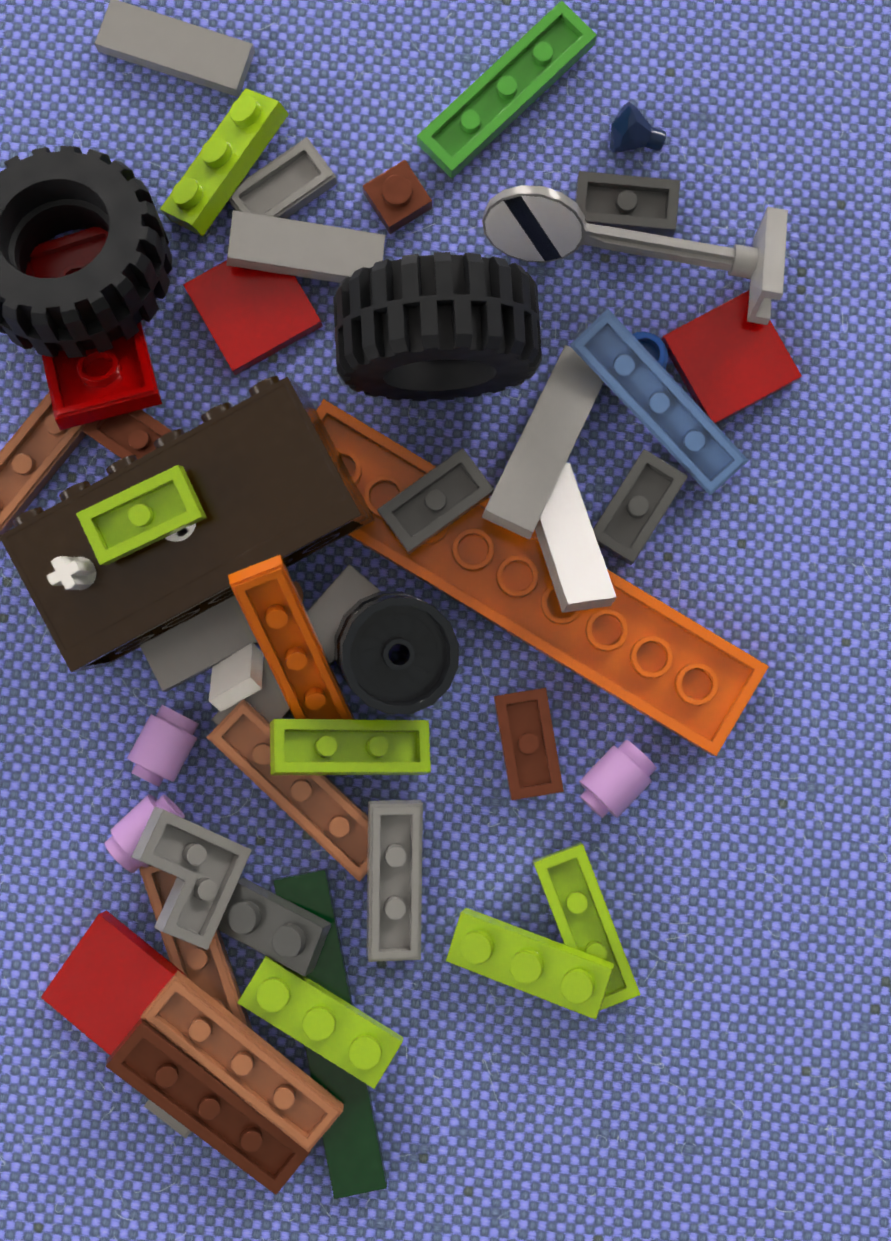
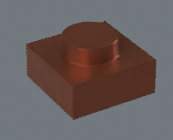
M406 160L362 185L364 195L389 234L432 209L431 198Z

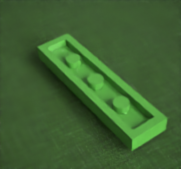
M561 0L417 135V145L453 179L595 45L597 34Z

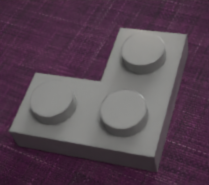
M154 807L131 856L177 877L154 928L208 950L252 850L164 809Z

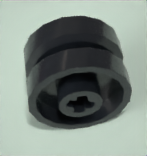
M379 591L360 599L343 615L335 634L334 659L343 680L367 706L387 714H413L433 705L450 688L458 669L459 643L451 623L433 605L402 591ZM394 645H404V651H397L399 657L397 660L392 661L389 659V651Z

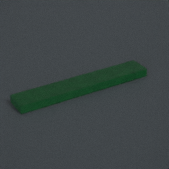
M327 868L274 879L276 895L332 923L314 972L306 975V977L353 1005ZM305 1046L311 1078L344 1104L343 1112L322 1136L334 1199L386 1189L388 1182L369 1085Z

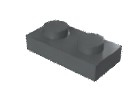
M579 171L575 202L585 215V221L589 224L673 237L677 224L680 180Z
M462 448L377 510L407 553L411 554L491 496L494 489Z
M644 449L593 528L598 545L627 564L632 565L688 476Z
M243 877L239 879L217 930L291 970L306 976L314 972L332 923Z

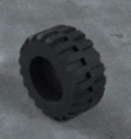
M60 146V151L50 152L48 147L32 150L33 156L22 160L17 155L5 161L6 168L0 172V332L7 334L11 341L24 349H32L34 347L39 355L57 357L59 351H64L68 358L85 357L86 350L96 348L99 353L114 348L111 342L122 336L126 341L139 332L137 324L142 319L149 322L159 310L155 299H163L170 285L167 274L172 270V254L168 247V238L149 191L141 180L135 178L133 171L120 161L114 160L111 162L109 155L89 149L86 155L82 154L80 147ZM92 227H100L109 232L100 253L92 262L79 271L58 278H38L26 274L27 264L32 259L31 253L34 248L41 243L47 242L54 236L66 231L89 229Z
M434 252V255L419 256L418 254L402 256V259L394 261L386 259L375 262L371 268L362 267L354 271L351 277H346L342 281L333 297L337 372L344 383L356 392L364 391L365 395L384 396L392 400L412 399V401H427V399H440L441 401L455 400L457 397L471 398L482 396L483 393H496L504 391L508 386L515 387L522 384L525 379H530L535 374L542 361L537 285L529 273L525 272L521 266L516 263L508 264L503 258L495 256L484 258L476 253L451 255L450 252Z

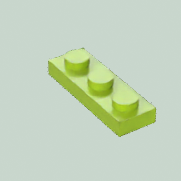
M245 88L239 98L232 104L229 112L210 139L203 145L200 153L181 180L174 186L171 194L161 206V212L170 221L203 237L289 114L282 104L275 99Z
M273 719L270 722L271 775H426L431 772L429 720Z
M580 842L533 860L532 862L564 945L615 964L601 1010L641 995L584 845Z
M467 907L460 913L446 958V962L595 1020L600 1013L615 966L612 962Z
M267 956L263 959L237 1002L374 1089L403 1042V1037L308 977L291 970Z

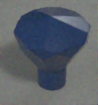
M628 102L623 105L611 125L610 149L612 153L641 147L660 151L666 139V131L652 127L638 108Z

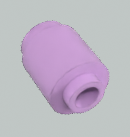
M161 705L156 716L152 714L149 716L127 757L128 760L135 763L131 773L160 787L164 778L174 782L197 740V737L193 735L199 723Z
M625 740L618 748L613 745L579 781L586 789L579 797L601 818L608 812L618 818L652 782L649 777L657 767L634 744Z
M148 794L110 830L112 836L104 843L111 856L131 873H134L141 866L145 868L149 866L131 856L154 807L185 818L181 809L166 795H162L157 799Z

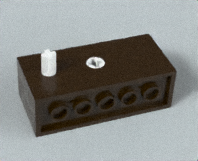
M272 376L262 380L249 389L250 398L233 407L227 402L208 410L201 416L203 424L184 433L183 429H177L161 436L153 443L156 450L137 459L136 455H131L114 462L106 469L109 476L90 485L89 481H84L67 488L59 495L62 502L45 511L42 507H37L20 514L12 521L15 528L0 535L6 551L71 672L107 666L140 648L142 643L235 596L229 584L228 575L277 555H281L287 568L374 521L308 394L289 377L279 380L278 376ZM176 465L183 466L207 518L107 566L100 565L76 513Z

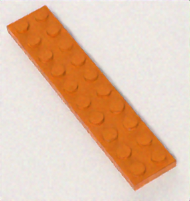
M325 399L322 400L316 411L374 518V521L347 536L711 756H717L769 668L768 665L608 569L607 571L617 597L611 606L562 613L536 531L534 530L529 540L482 518L490 498L485 499L421 547L408 554L379 515L377 509L429 473L436 466Z

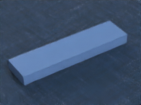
M608 308L570 344V347L709 495H712L749 461Z

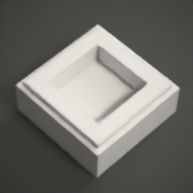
M253 642L212 666L209 702L220 712L262 689L264 654Z

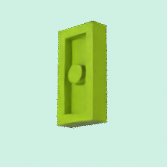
M176 465L76 513L99 564L106 566L207 518L184 467Z

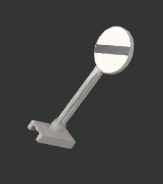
M521 185L505 189L489 200L483 213L484 234L492 246L507 256L522 261L545 263L555 261L575 252L580 245H587L611 251L726 270L729 276L750 279L747 322L768 325L770 321L771 300H780L783 295L788 210L767 207L753 238L752 247L735 244L733 248L589 224L585 221V215L575 201L562 192L544 186Z

